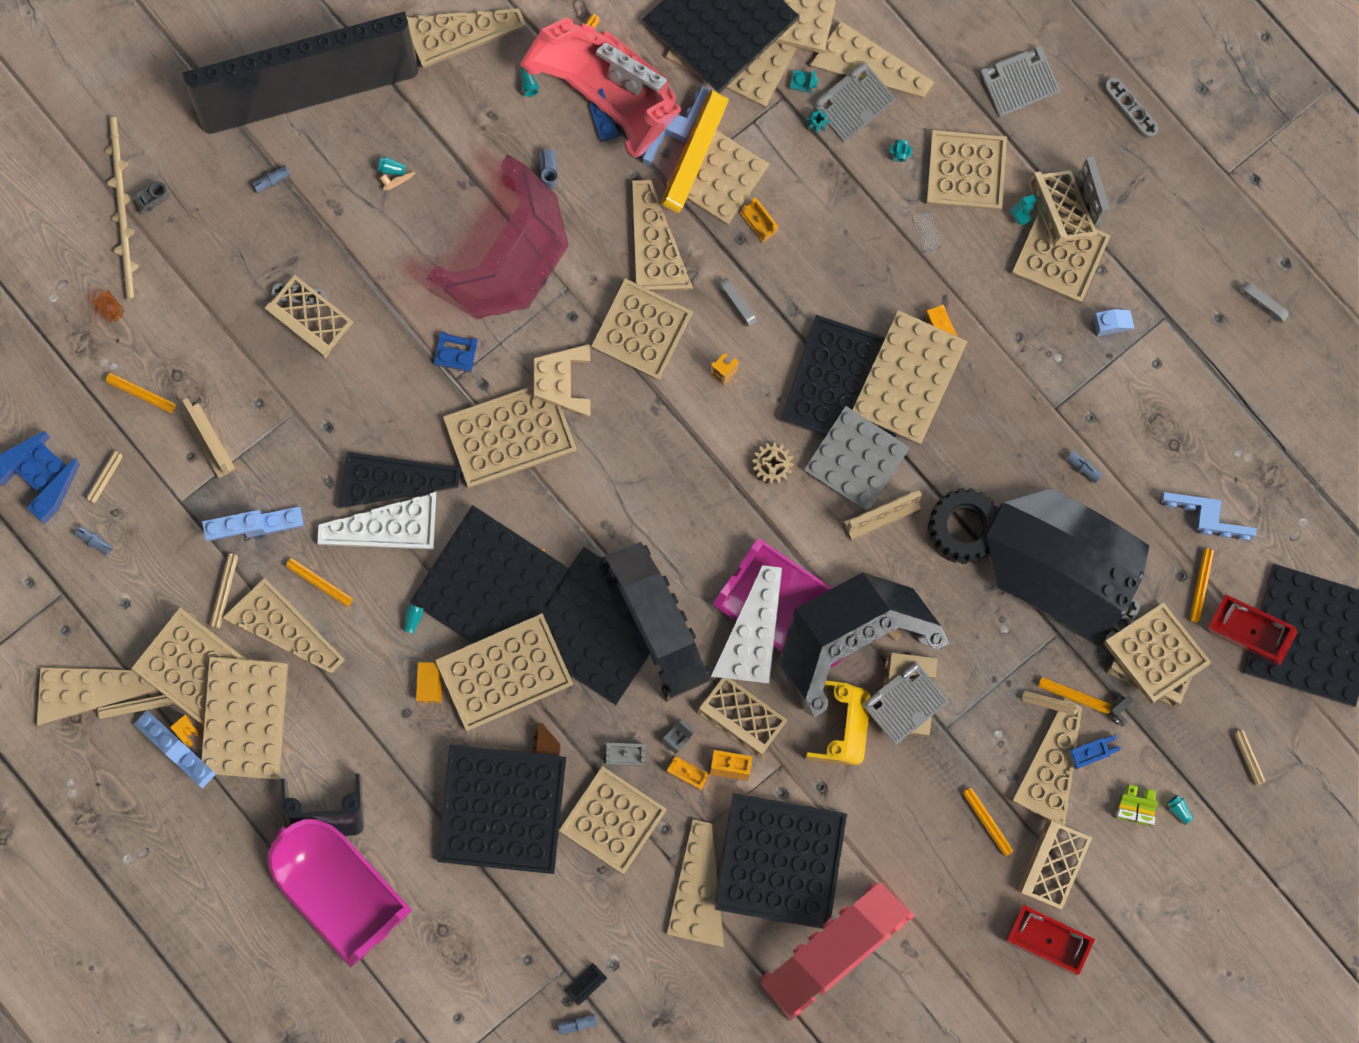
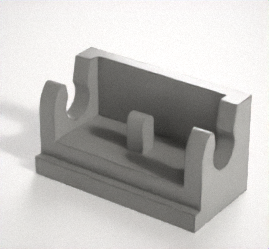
M607 743L606 765L645 766L646 744Z

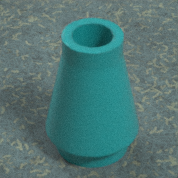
M524 68L521 69L522 93L526 97L537 95L540 86L533 75L527 73Z
M387 156L380 157L377 171L382 172V174L403 176L406 165Z
M410 604L407 609L405 608L403 631L415 633L424 615L422 613L424 608Z
M1176 795L1166 803L1169 806L1168 809L1184 825L1193 820L1184 797L1181 798L1180 795Z

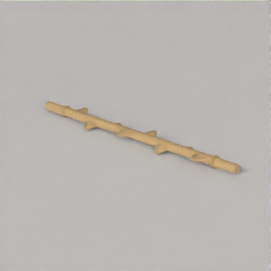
M110 117L111 145L105 149V153L113 155L115 177L107 183L109 186L116 188L118 212L112 216V220L119 223L121 245L114 249V253L121 255L123 258V281L125 282L126 299L132 300L134 299L132 272L138 269L139 265L130 261L128 238L135 231L127 227L125 205L132 200V196L124 193L122 170L128 166V162L120 158V135H118L117 118Z

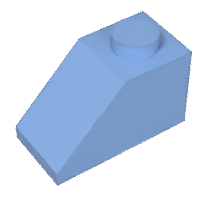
M1114 309L1099 312L1093 318L1097 336L1134 329L1130 310Z

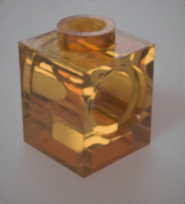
M109 290L93 301L109 323L118 321L125 312ZM108 305H115L112 311H106Z

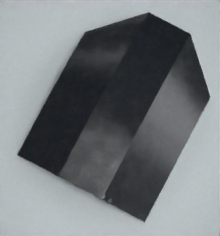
M1052 488L1002 502L985 534L986 543L989 544L991 554L989 556L992 568L995 569L997 588L1046 613L1097 646L1102 643L1126 613L1144 577L1150 546L1100 513Z

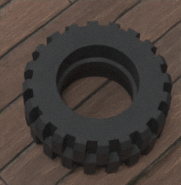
M959 488L955 492L953 490L948 492L935 504L929 516V539L933 541L934 549L936 551L939 550L943 558L948 557L951 562L956 563V561H960L961 564H967L968 562H978L979 559H984L990 553L985 534L999 507L993 504L994 500L991 497L988 499L984 496L986 493L982 491L977 493L972 488L968 490ZM965 509L978 515L983 524V531L976 541L963 543L951 536L947 528V522L953 512Z

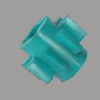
M820 109L815 113L810 111L812 118H807L806 120L807 123H811L809 130H815L816 134L820 130L825 132V125L830 123V120L826 119L828 113H822ZM816 119H820V124L816 123Z
M895 140V144L890 145L889 155L893 156L894 161L906 162L907 158H911L912 147L908 146V141Z

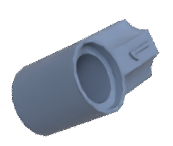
M547 149L539 152L541 183L545 189L553 190L558 185L556 151ZM551 176L554 178V180L547 181L545 180V178Z

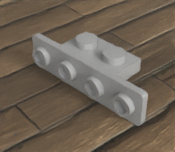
M604 43L596 51L597 56L611 63L606 77L637 96L641 93L644 84L655 91H659L667 82V79L608 43Z

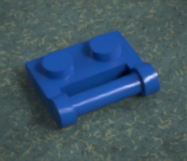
M441 331L434 365L472 373L478 338L468 339L448 335L447 332ZM445 342L470 346V352L444 347Z

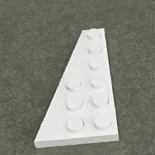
M430 493L426 496L412 498V500L394 503L362 514H355L348 518L320 524L318 527L317 544L434 550L437 493Z
M762 565L711 677L769 683L782 574L781 567Z

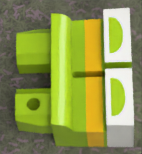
M1127 785L1124 794L1120 796L1115 818L1153 826L1158 804L1155 801L1156 791L1145 789L1143 798L1136 797L1138 787Z

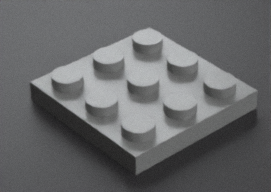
M1091 156L1087 157L1082 165L1079 176H1077V182L1079 187L1082 186L1084 192L1082 193L1084 203L1088 205V212L1095 227L1102 224L1110 208L1095 158Z

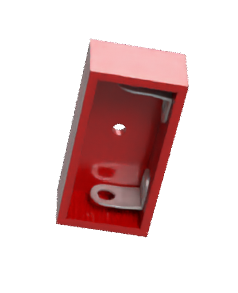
M1225 594L1208 626L1211 634L1278 666L1281 665L1297 634L1296 627ZM1255 630L1256 634L1252 635L1251 631Z
M1025 905L1020 907L1005 940L1006 943L1075 976L1080 975L1095 941L1094 938ZM1047 938L1051 939L1050 944L1046 943Z

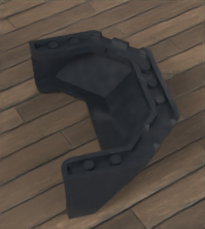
M639 542L601 557L599 565L607 580L611 579L613 583H618L616 588L651 655L655 666L659 665L661 669L658 672L661 680L659 685L668 702L709 682L711 674L708 667L703 664L694 641L696 636L693 629H688L685 623L687 617L684 611H679L676 605L679 602L675 593H670L668 589L670 583L666 575H661L650 557L651 553L647 545Z
M861 572L794 609L791 625L788 628L784 641L785 644L778 661L803 711L816 717L826 711L828 707V700L823 692L830 666L834 662L899 627L912 631L918 642L929 645L934 649H940L950 644L942 626L914 588Z

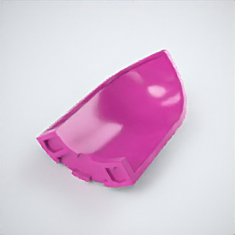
M758 538L739 565L734 576L732 575L721 590L713 605L737 621L762 565L781 567L782 574L773 647L782 652L794 609L830 590L832 587ZM844 658L831 664L830 668L836 666Z
M304 819L292 824L287 829L285 827L281 828L275 834L277 838L272 843L268 852V867L274 882L350 968L366 956L372 947L385 939L389 932L398 926L412 911L351 842L332 825L320 820Z

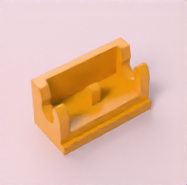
M756 197L751 200L748 206H743L740 212L741 216L762 243L777 233L778 225Z
M944 305L926 311L925 317L930 325L957 336Z
M723 354L710 367V374L723 385L738 371L739 361L736 358L730 364L723 362L728 354Z
M418 662L416 701L442 704L443 677L437 663Z
M185 714L170 728L190 748L193 743L188 738V735L190 736L191 732L199 737L200 734L193 726V721Z
M714 750L710 775L748 781L753 756Z
M677 756L674 757L666 772L700 792L710 775Z

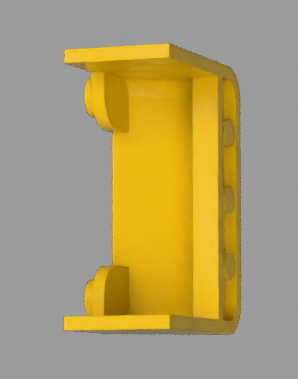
M826 681L824 689L834 690V697L837 701L848 703L844 741L831 742L828 745L826 755L807 752L805 760L857 766L864 759L869 713L862 704L871 695L866 689L854 685Z

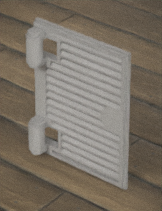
M1042 46L999 62L992 67L980 70L999 117L1061 92ZM1038 56L1039 61L1032 63L1031 58ZM998 73L999 77L991 80L990 75Z
M863 62L832 89L819 97L813 105L817 110L820 109L822 113H828L826 119L830 120L829 125L845 143L897 99L867 63ZM864 71L868 76L860 81L857 76ZM830 100L833 104L828 109H825L822 105Z
M916 661L862 705L894 745H896L947 705L949 701ZM916 672L919 677L912 682L909 676ZM880 700L883 705L875 710L873 705Z

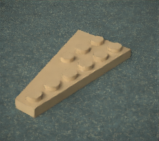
M519 8L496 10L494 12L477 11V13L438 14L437 16L420 15L411 18L407 16L413 46L423 68L526 28V23Z
M842 21L828 39L824 54L818 53L810 65V68L826 70L828 73H836L846 77L858 65L866 62L887 89L901 91L903 94L921 99L926 96L934 84L932 80ZM863 71L857 77L862 81L868 75Z
M40 668L37 726L39 727L53 721L62 720L63 718L93 711L99 707L157 692V688L134 670Z
M693 819L667 935L724 948L721 911L714 910L718 880L712 824Z

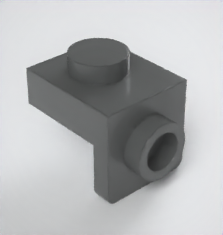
M1129 695L1125 698L1121 696L1113 704L1116 707L1109 713L1111 720L1118 726L1121 725L1123 727L1128 723L1120 713L1134 701Z
M680 719L661 742L677 754L690 740L695 731L688 723Z

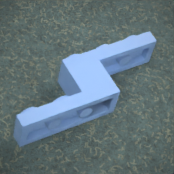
M703 86L701 91L697 90L693 98L695 103L693 107L688 108L685 117L677 115L641 155L644 165L650 167L665 135L683 143L687 142L710 89Z
M1167 492L1161 495L1160 503L1165 504L1166 507L1176 508L1177 506H1182L1185 510L1190 511L1198 509L1195 531L1201 532V535L1211 536L1212 533L1220 534L1219 537L1231 538L1233 536L1239 537L1238 540L1250 541V539L1256 536L1257 528L1219 523L1221 500Z
M300 507L266 514L256 510L202 521L206 541L245 534L247 538L304 527Z
M148 710L134 723L142 733L201 788L216 775Z

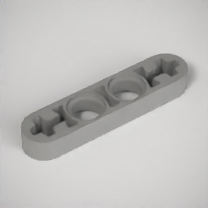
M1118 78L1109 79L1105 85L1107 95L1144 138L1151 139L1155 137L1159 129L1155 120ZM1111 84H1112V85H1115V84H1116V85L1118 86L1117 89H1116V90H1115V89H1112V90H1111V89H1110ZM1128 97L1131 101L1130 105H1123L1121 98ZM1140 111L1143 116L1142 119H1135L1133 112ZM1147 127H1153L1152 132H1146Z

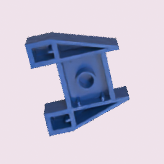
M45 431L0 454V484L4 486L17 473L33 487L39 495L29 504L27 509L44 525L59 510L80 466V463L75 458L68 465H65L44 445L51 438Z

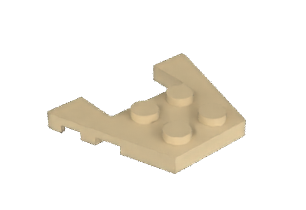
M590 345L534 358L533 397L555 406L559 405L570 412H577L582 414L583 417L589 418L591 416L590 399L571 398V362L589 363Z

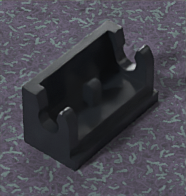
M592 963L565 991L580 1006L608 978Z

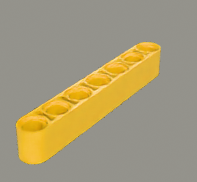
M710 90L704 100L660 203L677 214L684 206L729 99L713 90Z

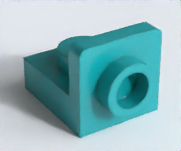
M794 70L790 90L812 94V89L817 88L819 77H815L816 71L813 70L812 73Z
M1034 194L1023 197L1010 210L1015 221L1020 226L1033 220L1028 212L1034 208L1033 205L1038 201Z

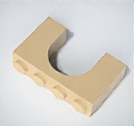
M891 653L890 658H886L885 669H888V677H884L883 687L916 661L930 679L934 680L936 678L938 658ZM916 672L909 676V678L919 677ZM932 717L909 735L928 737L930 735Z

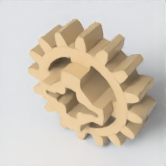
M767 443L766 449L760 447V453L755 452L754 456L757 459H754L752 464L757 466L753 468V471H758L756 477L762 476L763 483L769 480L770 485H772L773 481L776 480L780 484L781 478L786 481V474L791 475L792 471L789 468L794 467V464L790 463L793 460V456H788L789 449L783 450L784 445L778 448L776 443L773 444V447H770ZM771 452L767 458L763 457L766 453ZM778 453L781 454L784 457V459H781L778 456ZM771 460H775V467H771ZM762 468H765L769 474H766ZM784 469L782 473L776 475L777 471Z

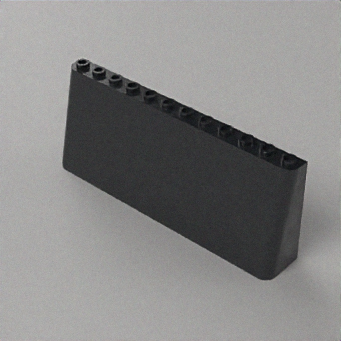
M405 11L182 73L203 131L207 134H214L409 80L417 76L419 68Z

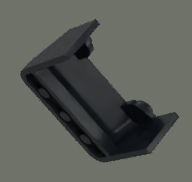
M355 774L356 793L347 794L343 797L341 810L302 813V804L298 799L288 797V781L281 779L282 812L285 828L287 829L292 824L304 819L320 820L332 825L344 836H357L361 834L364 830L362 776Z

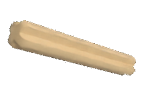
M232 553L227 555L210 621V626L213 628L221 627L238 560V556Z
M160 695L99 707L97 713L100 719L170 706L175 703L167 696Z

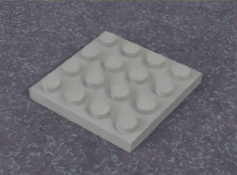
M845 406L804 470L861 508L869 511L910 447Z

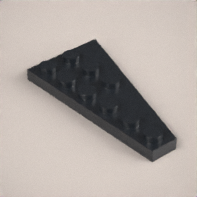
M347 452L338 508L342 509L459 488L461 468Z

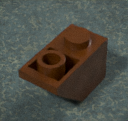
M538 723V728H534V739L537 740V747H533L532 753L560 756V743L543 723Z

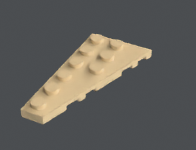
M632 181L636 284L650 291L693 290L652 181Z
M266 578L223 617L224 620L330 674L346 661Z
M1066 698L1063 700V701H1066V702L1073 703L1072 701H1070V700H1068V699H1066ZM1079 705L1076 715L1057 712L1012 802L1064 826L1066 825V814L1074 769L1068 751L1077 747L1082 707Z

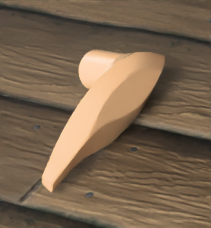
M415 172L396 177L391 181L386 174H383L379 178L385 185L383 190H390L414 176Z

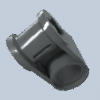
M156 181L143 190L136 192L131 199L133 202H136L140 208V213L144 215L169 198V190L162 182ZM158 189H164L161 195H155V192Z

